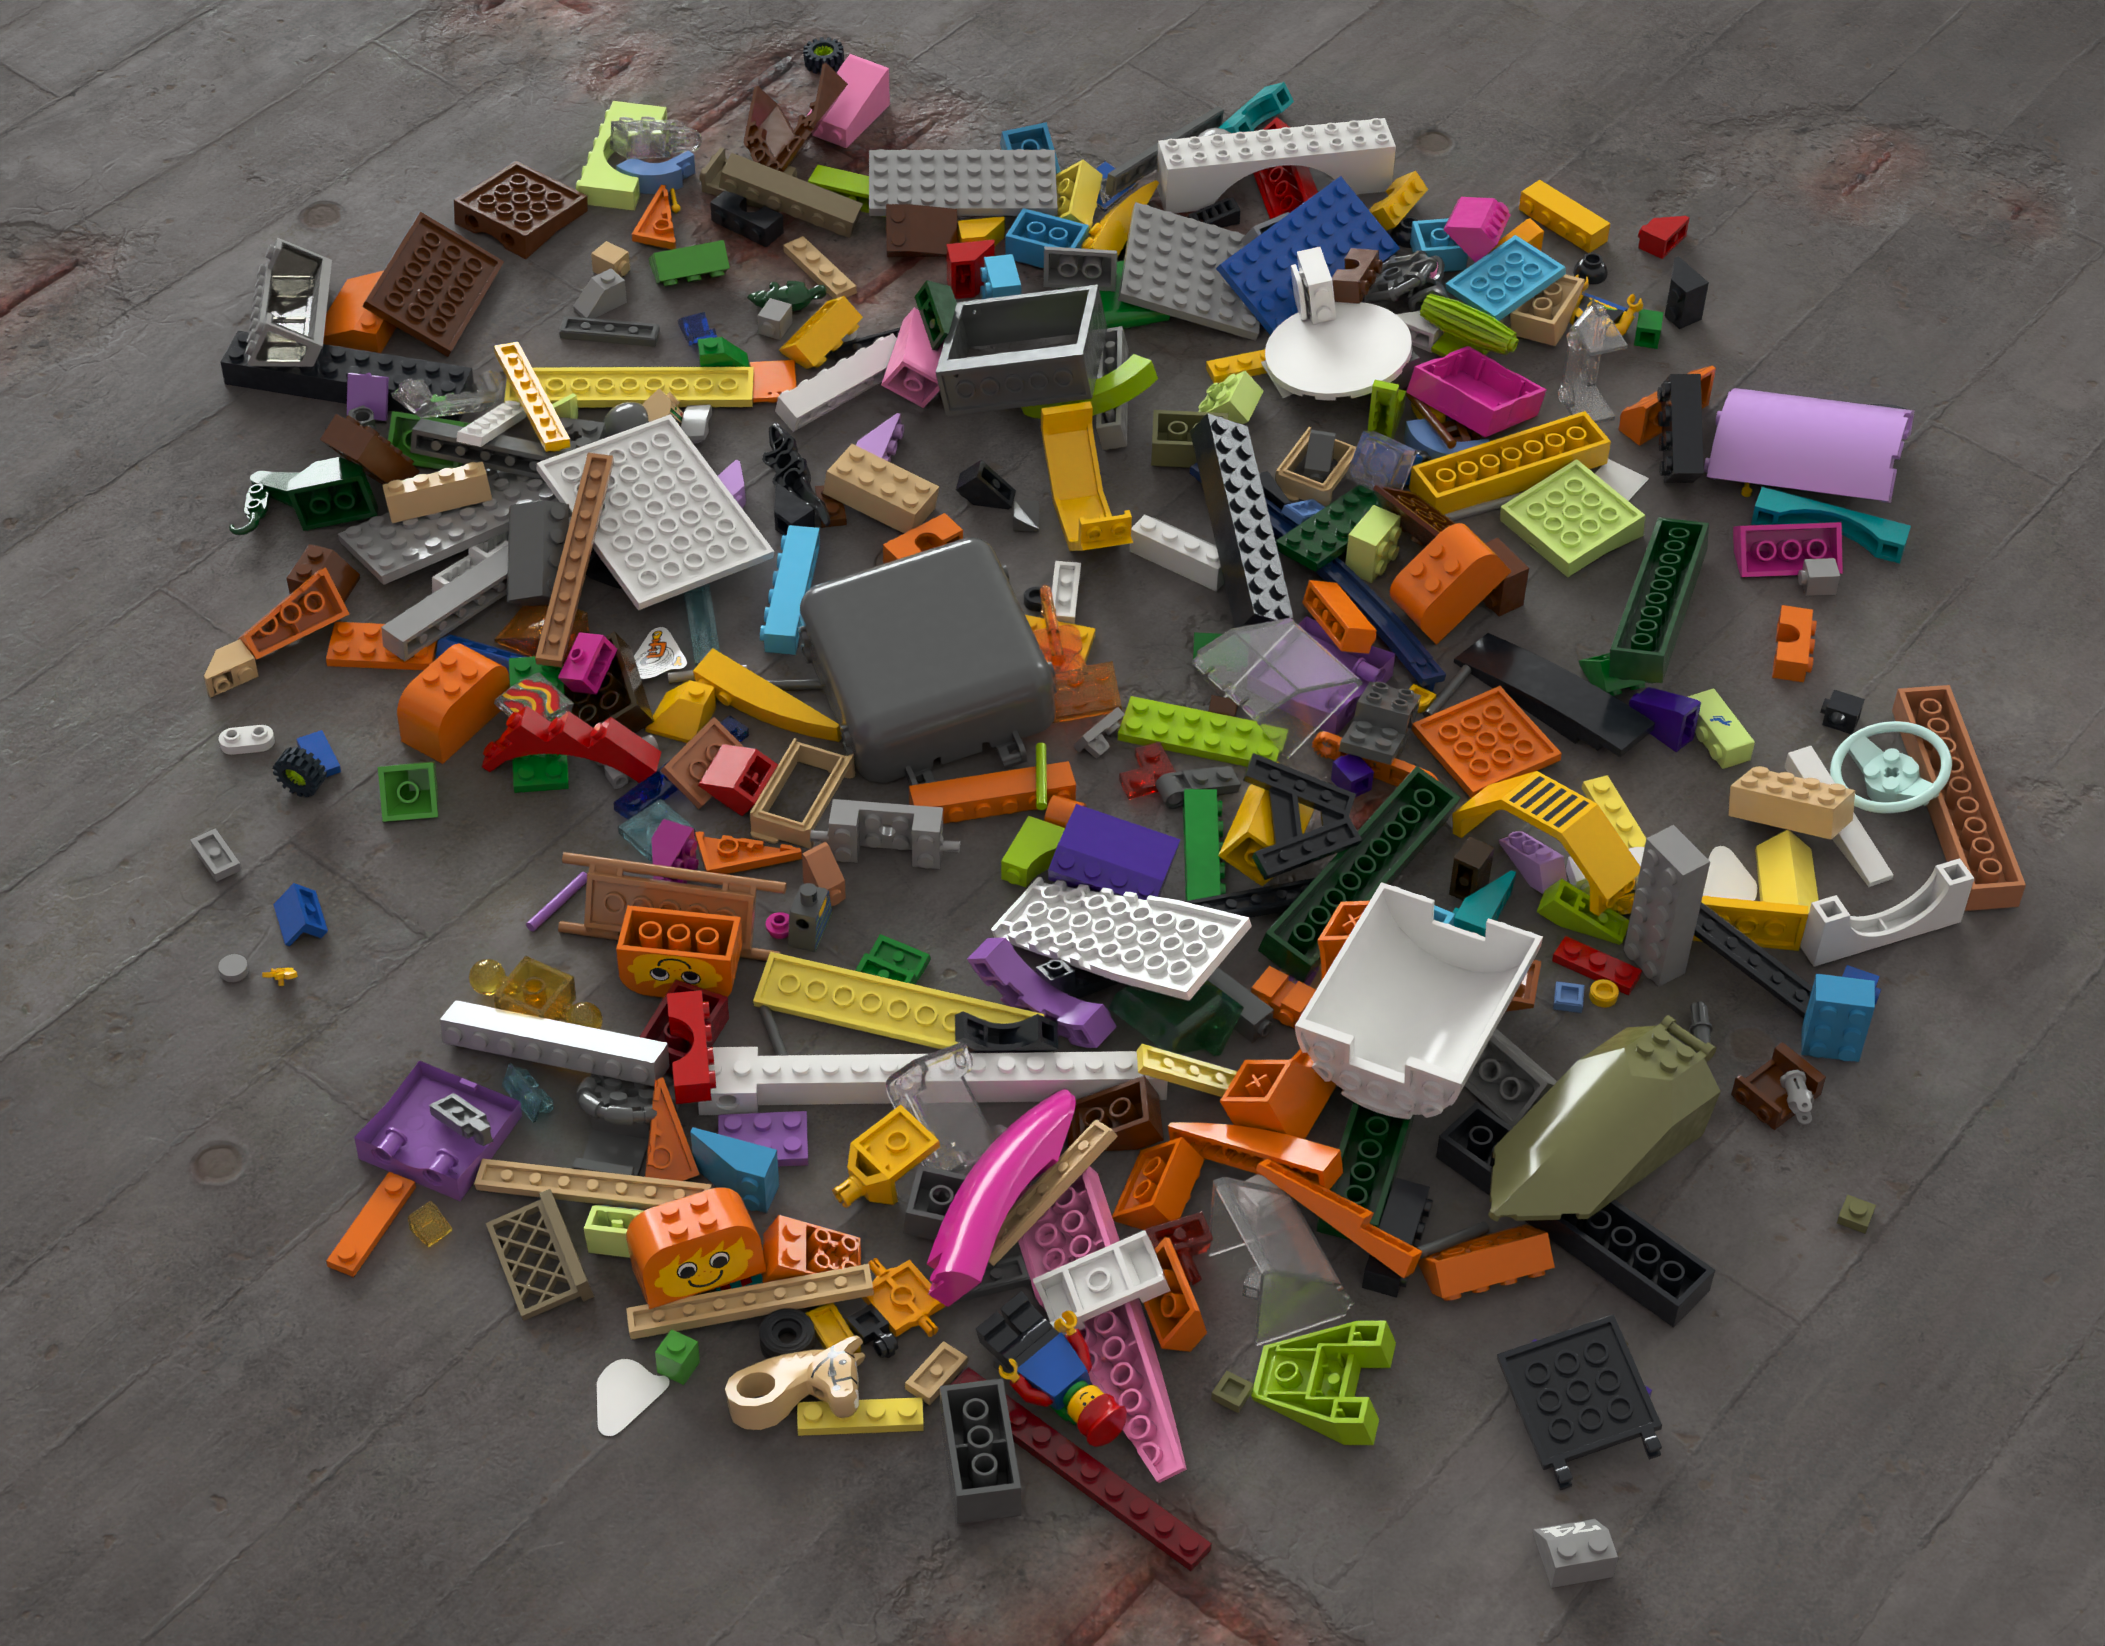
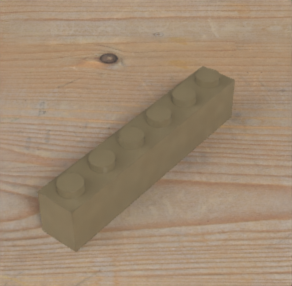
M734 153L730 154L721 172L719 188L784 212L795 218L802 219L815 226L825 228L838 235L850 238L860 218L862 203Z

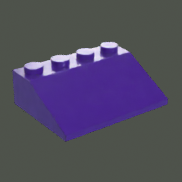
M1076 804L1049 866L1048 880L1053 882L1057 880L1065 881L1067 887L1077 888L1080 884L1088 885L1090 891L1100 892L1103 888L1112 889L1114 895L1123 896L1125 892L1137 893L1138 899L1147 900L1148 896L1160 897L1181 839Z

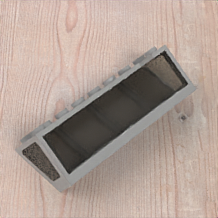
M277 238L275 245H269L265 258H268L265 265H260L256 275L258 279L253 296L255 300L252 305L253 312L250 317L251 324L248 330L250 333L245 354H248L247 364L250 366L313 367L323 347L332 260Z

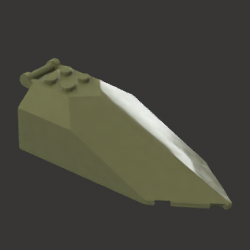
M1667 1015L1657 1026L1627 1027L1579 1059L1494 1147L1493 1158H1495V1164L1491 1172L1489 1198L1491 1209L1488 1216L1494 1221H1499L1501 1217H1511L1516 1221L1560 1220L1561 1214H1576L1577 1219H1588L1704 1134L1721 1092L1706 1063L1714 1056L1717 1048L1709 1042L1704 1043L1676 1024L1677 1021Z

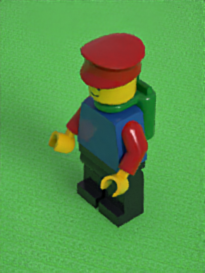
M1020 1291L1000 1308L1003 1317L996 1311L976 1328L980 1343L1012 1372H1004L1002 1366L999 1365L1000 1376L1011 1380L1010 1386L1026 1403L1043 1407L1050 1406L1064 1421H1069L1072 1425L1077 1423L1079 1432L1086 1437L1089 1445L1094 1447L1111 1443L1121 1433L1126 1423L1127 1410L1125 1406H1120L1112 1395L1104 1394L1096 1385H1089L1091 1381L1088 1373L1092 1369L1090 1352L1079 1329H1074L1077 1324L1075 1313L1069 1310L1063 1312L1062 1318L1055 1320L1053 1327L1030 1303L1029 1298Z

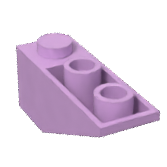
M896 413L858 440L856 446L890 462L891 455L896 454L897 440L902 439L904 433V425L901 424V414Z
M1522 831L1512 832L1508 837L1499 839V844L1527 883L1535 890L1543 894L1547 888L1561 878L1567 881L1563 855Z

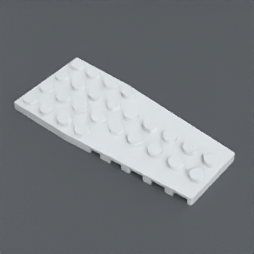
M1038 877L991 930L994 938L1006 937L1012 945L1054 960L1061 958L1066 964L1120 983L1189 1001L1252 925L1249 917L1179 900L1148 896L1147 900L1138 899L1137 893L1125 892L1123 896L1114 895L1113 890L1103 888L1100 892L1090 891L1088 885L1080 884L1077 888L1067 887L1065 881L1057 880L1054 884L1044 883L1042 877Z

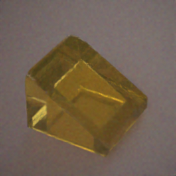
M429 1201L408 1216L410 1230L428 1247L452 1231V1227L432 1201Z

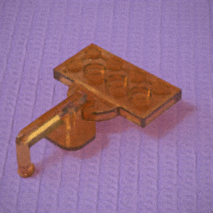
M1043 585L1040 588L1041 614L1045 618L1046 628L1035 630L1033 633L1046 661L1052 663L1055 671L1053 681L1057 693L1054 694L1056 715L1053 723L1109 714L1117 707L1122 711L1113 661L1086 666L1083 657L1079 655L1082 651L1079 630L1073 625L1058 626L1051 588Z

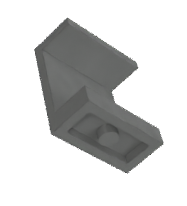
M591 1117L592 1132L583 1158H575L572 1166L573 1169L639 1176L648 1150L650 1124L644 1125L641 1122L633 1123V1126L615 1125L605 1122L603 1118L595 1119Z

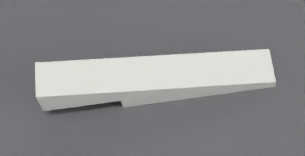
M509 531L469 548L466 557L433 576L432 594L462 575L465 571L482 562L485 558L490 557L508 545Z
M1812 746L1788 753L1784 768L1787 772L1792 773L1794 777L1803 779L1815 778L1821 783L1835 784ZM1853 813V821L1832 840L1868 887L1892 880L1893 873Z

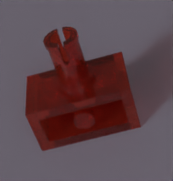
M1202 1212L1146 1229L1154 1249L1165 1237L1170 1238L1188 1283L1191 1281L1192 1285L1202 1280L1192 1256L1207 1252L1213 1240Z

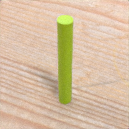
M1037 743L1035 746L1036 808L1045 810L1047 808L1046 744Z

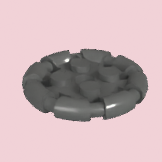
M596 1074L585 1077L578 1086L576 1097L580 1107L595 1119L603 1118L605 1122L610 1124L633 1126V1123L641 1122L644 1125H648L657 1115V1111L652 1109L654 1086ZM664 1074L663 1078L677 1112L682 1104H676L674 1078Z

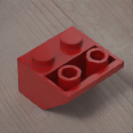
M994 239L947 244V284L951 286L955 299L973 298L980 293V286H984V282L981 280L980 268L984 267V257L995 256Z
M723 744L697 786L740 816H743L755 805L778 764L757 749Z

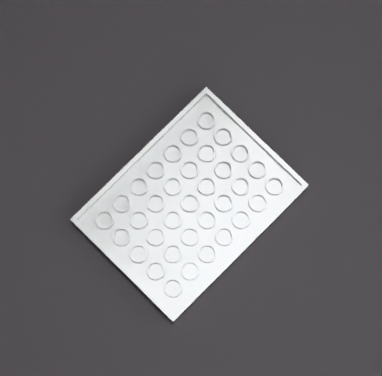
M671 414L537 463L536 470L559 502L569 504V516L571 517L587 454L596 453L613 456L614 464L593 549L638 610L774 557L772 547Z

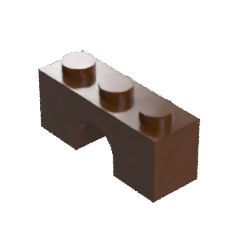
M1350 249L1344 258L1345 270L1337 269L1332 277L1335 302L1360 304L1363 297L1368 294L1371 285L1375 283L1378 274L1382 272L1383 263L1382 259H1379V250Z

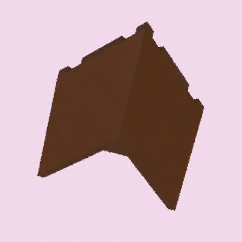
M827 63L823 64L816 101L810 103L809 106L812 112L807 117L799 115L798 124L794 130L781 107L759 86L754 87L743 141L746 148L750 151L753 161L784 172L801 153L848 83Z

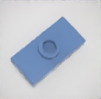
M1314 499L1286 504L1281 513L1300 525L1325 508V506Z

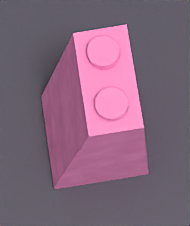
M852 54L846 58L837 71V74L848 85L812 135L847 148L890 105L889 68Z
M913 308L902 322L881 386L924 408L940 391L935 372L944 341L937 350H932L920 312L916 308Z

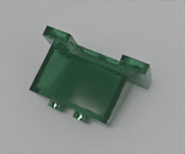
M1206 980L1189 1001L1127 985L1115 994L1109 1009L1162 1050L1181 1055L1205 1049L1213 1056H1219L1222 1054L1244 1007L1210 981Z

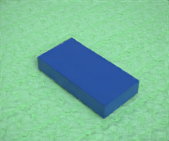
M322 730L296 739L300 750L304 748L307 754L310 752L314 754V759L319 758L321 761L319 765H324L326 768L324 770L327 772L326 777L341 772L340 764Z

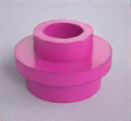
M778 912L767 918L766 930L772 937L783 939L789 936L788 914Z

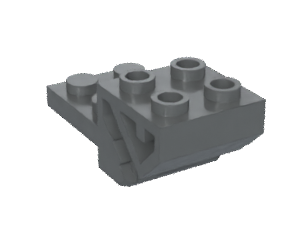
M1370 682L1357 701L1354 721L1342 738L1339 751L1391 765L1396 755L1402 753L1407 744L1408 728L1412 729V723H1414L1419 709L1421 695L1415 694L1410 689L1389 687L1384 682Z

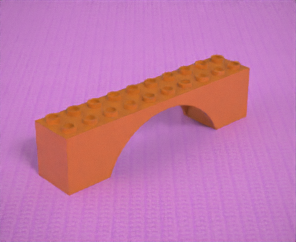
M1370 901L1340 902L1317 940L1321 958V981ZM1300 1049L1290 1060H1244L1222 1096L1220 1103L1233 1125L1259 1128L1306 1139L1334 1091L1336 1084L1333 1081L1325 1082L1312 1068L1314 1062L1308 1053H1302Z

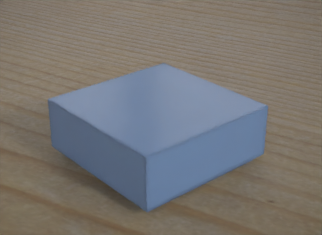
M1556 981L1553 1009L1582 1013L1585 985Z

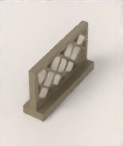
M551 1189L539 1193L541 1200L486 1223L523 1321L580 1296L583 1302L594 1297ZM540 1211L542 1216L536 1226L525 1223L529 1215ZM506 1225L514 1227L508 1238L498 1236L495 1231ZM521 1229L533 1232L527 1243L515 1241ZM539 1235L551 1238L545 1249L534 1246ZM511 1247L523 1250L517 1261L506 1258ZM530 1252L542 1255L536 1267L524 1264ZM548 1258L560 1261L555 1272L543 1269ZM520 1270L532 1273L526 1285L515 1282ZM539 1275L550 1278L545 1290L533 1287ZM557 1281L567 1283L570 1286V1290L559 1295L552 1293ZM529 1293L541 1296L536 1305L525 1309L524 1302Z

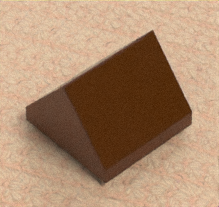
M1211 695L1208 712L1236 717L1240 702L1235 699Z

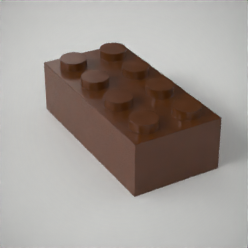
M336 414L320 438L323 443L344 459L362 466L366 476L382 485L388 484L393 480L414 478L420 472L412 465L414 460L402 454L403 452L400 449L391 445V442L380 436V433L367 425L366 427L360 425L359 421L349 415L343 418Z

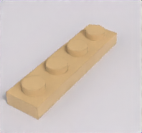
M804 236L784 244V253L818 285H824L827 288V293L833 299L841 296L847 298L857 293L856 285Z

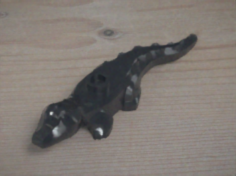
M772 424L769 427V443L773 451L764 452L762 460L767 466L774 469L776 473L772 481L775 486L780 484L787 490L792 491L795 496L805 503H809L818 511L824 525L829 526L830 516L825 503L816 496L811 488V475L807 461L798 453L795 438L779 424Z

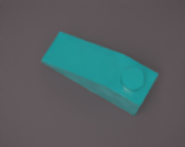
M1511 870L1466 897L1460 908L1455 907L1453 910L1455 914L1453 926L1485 937L1488 918L1495 921L1498 920L1513 892L1516 872Z

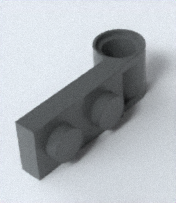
M1231 766L1166 773L1159 777L1155 784L1166 807L1169 809H1177L1183 806L1184 789H1217V794L1238 792L1241 786Z

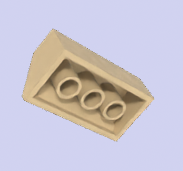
M483 461L478 463L470 462L464 466L452 469L444 468L439 472L427 475L419 474L414 478L405 480H393L388 484L382 485L392 523L492 500Z

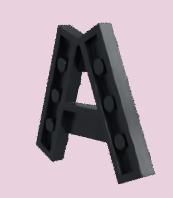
M1255 753L1252 754L1243 781L1269 791L1275 840L1274 845L1258 850L1252 856L1264 880L1360 844L1362 839L1349 817L1356 796L1355 793ZM1298 803L1320 811L1322 827L1302 834Z

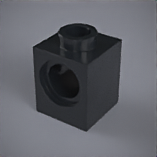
M1834 690L1830 699H1824L1820 711L1821 714H1825L1822 725L1852 735L1860 719L1865 699Z

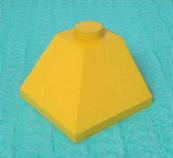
M689 680L666 692L653 714L654 722L646 726V732L688 743L709 722L716 710L715 688Z

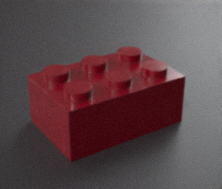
M675 979L667 994L702 990L703 1002L709 1001L710 1019H705V1025L711 1024L712 1042H707V1047H712L729 1020L728 997ZM666 994L639 1037L668 1043L670 1067L666 1073L673 1075L672 1063L687 1055L692 1045L684 1038L670 1034Z

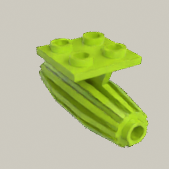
M1429 294L1421 306L1420 316L1444 332L1431 347V352L1442 357L1467 346L1485 356L1489 351L1507 355L1509 352L1513 353L1518 345L1519 339L1516 338V332L1494 317L1462 302Z

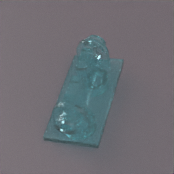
M509 1063L502 1087L513 1099L520 1101L521 1109L534 1123L540 1112L549 1113L553 1110V1099L542 1088L537 1089L539 1084L529 1074L527 1069L515 1068L512 1063Z

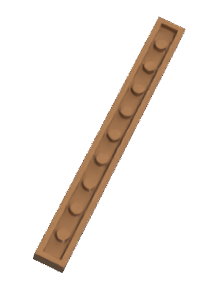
M587 454L535 657L536 664L563 667L614 464V458L611 455Z

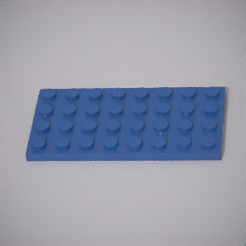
M1340 176L1226 259L1216 269L1271 336L1273 331L1282 322L1298 313L1291 276V265L1296 264L1299 271L1297 251L1321 247L1332 278L1337 269L1345 270L1344 258L1351 248L1379 250V259H1382V263L1394 255L1400 248L1342 176Z

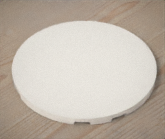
M1335 302L1337 318L1335 320L1313 324L1310 314L1306 311L1307 319L1301 320L1298 312L1282 322L1273 331L1266 344L1265 358L1267 369L1278 385L1299 396L1304 394L1315 396L1316 400H1336V397L1351 396V398L1364 396L1372 393L1374 380L1391 383L1402 373L1403 367L1406 363H1409L1412 355L1410 331L1399 316L1383 307L1360 302V304Z

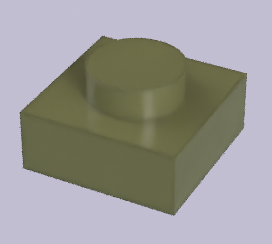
M1847 1194L1837 1224L1866 1234L1876 1205Z
M1226 1371L1213 1390L1211 1400L1239 1413L1252 1394L1254 1384Z

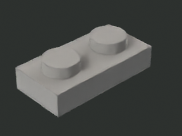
M216 828L190 840L192 848L216 882L241 871L240 862Z

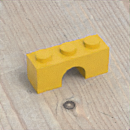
M1413 171L1397 178L1385 191L1388 197L1374 203L1369 211L1387 231L1399 224L1426 193L1428 188L1418 173Z

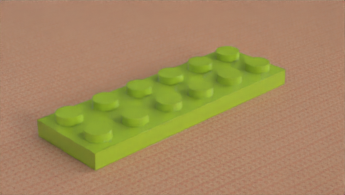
M1131 696L1118 731V741L1247 767L1253 753L1278 762L1286 735V727Z

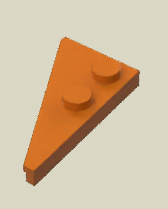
M695 832L705 872L730 874L802 859L801 849L795 848L792 845L781 844L780 848L764 846V841L746 838L736 839L726 835H722L721 839L704 837V832Z
M663 1077L659 1078L654 1083L652 1109L657 1111V1115L650 1123L645 1177L685 1181L700 1174Z

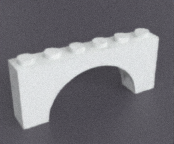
M1961 859L1936 865L1926 883L1912 896L1888 910L1868 916H1850L1837 895L1812 902L1800 947L1815 967L1960 923L1974 877Z

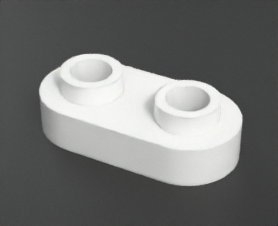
M266 725L228 728L219 735L221 750L230 755L263 752L269 750L275 743L273 730Z

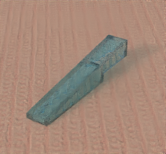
M709 583L683 593L695 667L712 648L720 652Z

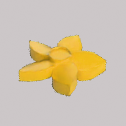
M271 968V972H262V977H275V980H278V986H284V979L296 978L297 971L294 968Z

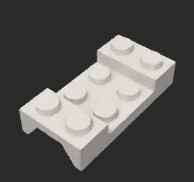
M1145 1230L1033 1278L1035 1287L1047 1312L1049 1323L1054 1327L1055 1320L1062 1318V1313L1069 1310L1077 1316V1324L1074 1329L1079 1330L1086 1328L1084 1321L1132 1300L1140 1298L1141 1302L1144 1303L1171 1291L1152 1242Z

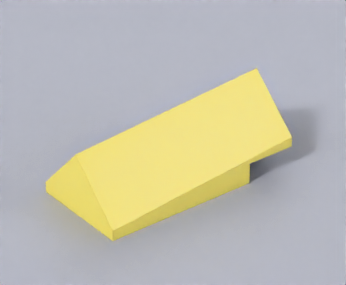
M1786 830L1756 846L1760 901L1808 906L1809 914L1811 903L1819 901L1812 851L1790 830Z

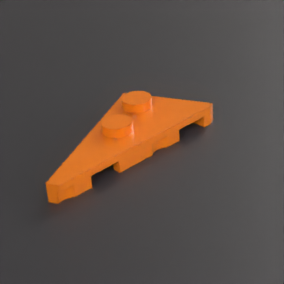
M666 185L659 187L632 232L633 242L671 250L676 249Z

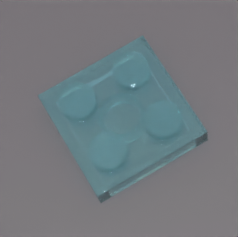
M660 799L619 825L618 831L624 839L653 863L651 838L663 819L694 827Z

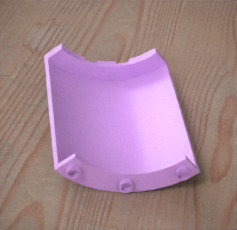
M1734 388L1731 392H1728L1722 411L1717 412V429L1711 456L1705 460L1704 473H1707V478L1713 480L1723 479L1891 503L1897 469L1892 468L1894 460H1900L1904 447L1902 439H1907L1911 435L1914 411Z

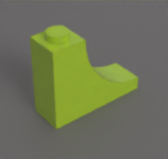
M1374 380L1366 442L1370 441L1371 436L1383 437L1391 442L1393 441L1404 412L1406 391L1400 390L1398 384Z
M1028 816L1001 861V879L1027 888L1035 877L1049 869L1065 828Z

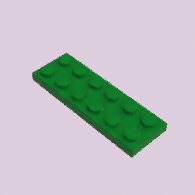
M536 656L509 658L510 689L525 690V688L520 687L518 684L526 679L533 680V682L542 681V683L552 685L558 691L557 694L560 696L559 704L561 706L560 709L551 714L546 708V693L536 689H527V691L530 690L541 694L539 696L543 698V705L545 706L544 717L550 722L556 717L560 718L566 714L564 683L558 678L563 667L536 664ZM510 699L512 701H519V703L522 702V704L532 709L531 702L526 699ZM536 754L512 759L514 793L569 789L568 755Z

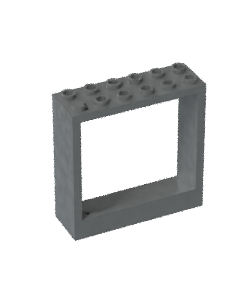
M1099 285L957 302L950 331L945 338L935 372L946 416L1092 399L1107 332V323ZM1079 334L1077 344L967 358L970 347Z

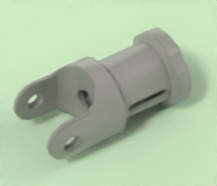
M1792 1070L1780 1078V1083L1783 1088H1786L1789 1108L1796 1114L1798 1122L1806 1125L1812 1121L1810 1111L1812 1110L1814 1098L1812 1092L1807 1090L1805 1073L1800 1070Z

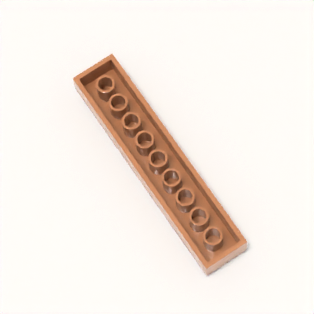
M1950 685L1898 689L1892 709L1895 720L1914 723L1933 731L1945 742L1951 754L1952 770L1949 780L1939 793V796L1930 800L1926 806L1946 861L1950 862L1961 859L1974 877L1965 911L2019 907L2026 884ZM1900 732L1908 756L1912 757L1919 765L1920 778L1934 783L1941 769V760L1937 750L1931 743L1919 736Z

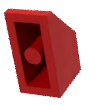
M1690 217L1653 218L1639 230L1638 238L1640 240L1638 248L1663 259L1686 237Z

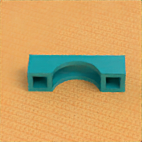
M1285 82L1264 87L1218 128L1225 129L1230 133L1251 132L1265 120L1282 113L1294 102Z

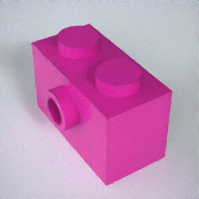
M579 633L558 678L572 692L597 694L617 648L604 635Z

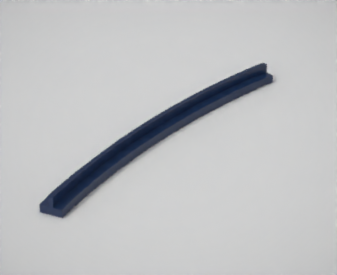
M1195 463L1190 467L1189 473L1201 482L1198 465ZM1265 498L1274 537L1279 539L1297 527L1298 524L1282 514L1280 508ZM1337 557L1316 571L1326 582L1337 583L1377 630L1376 633L1395 653L1421 686L1432 692L1435 683L1445 681L1446 673L1434 661L1421 642L1385 602L1343 561Z

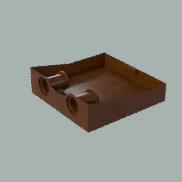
M518 161L513 162L454 200V220L456 225L472 233L484 232L499 240L506 250L524 259L531 256L558 230L588 211L587 195Z

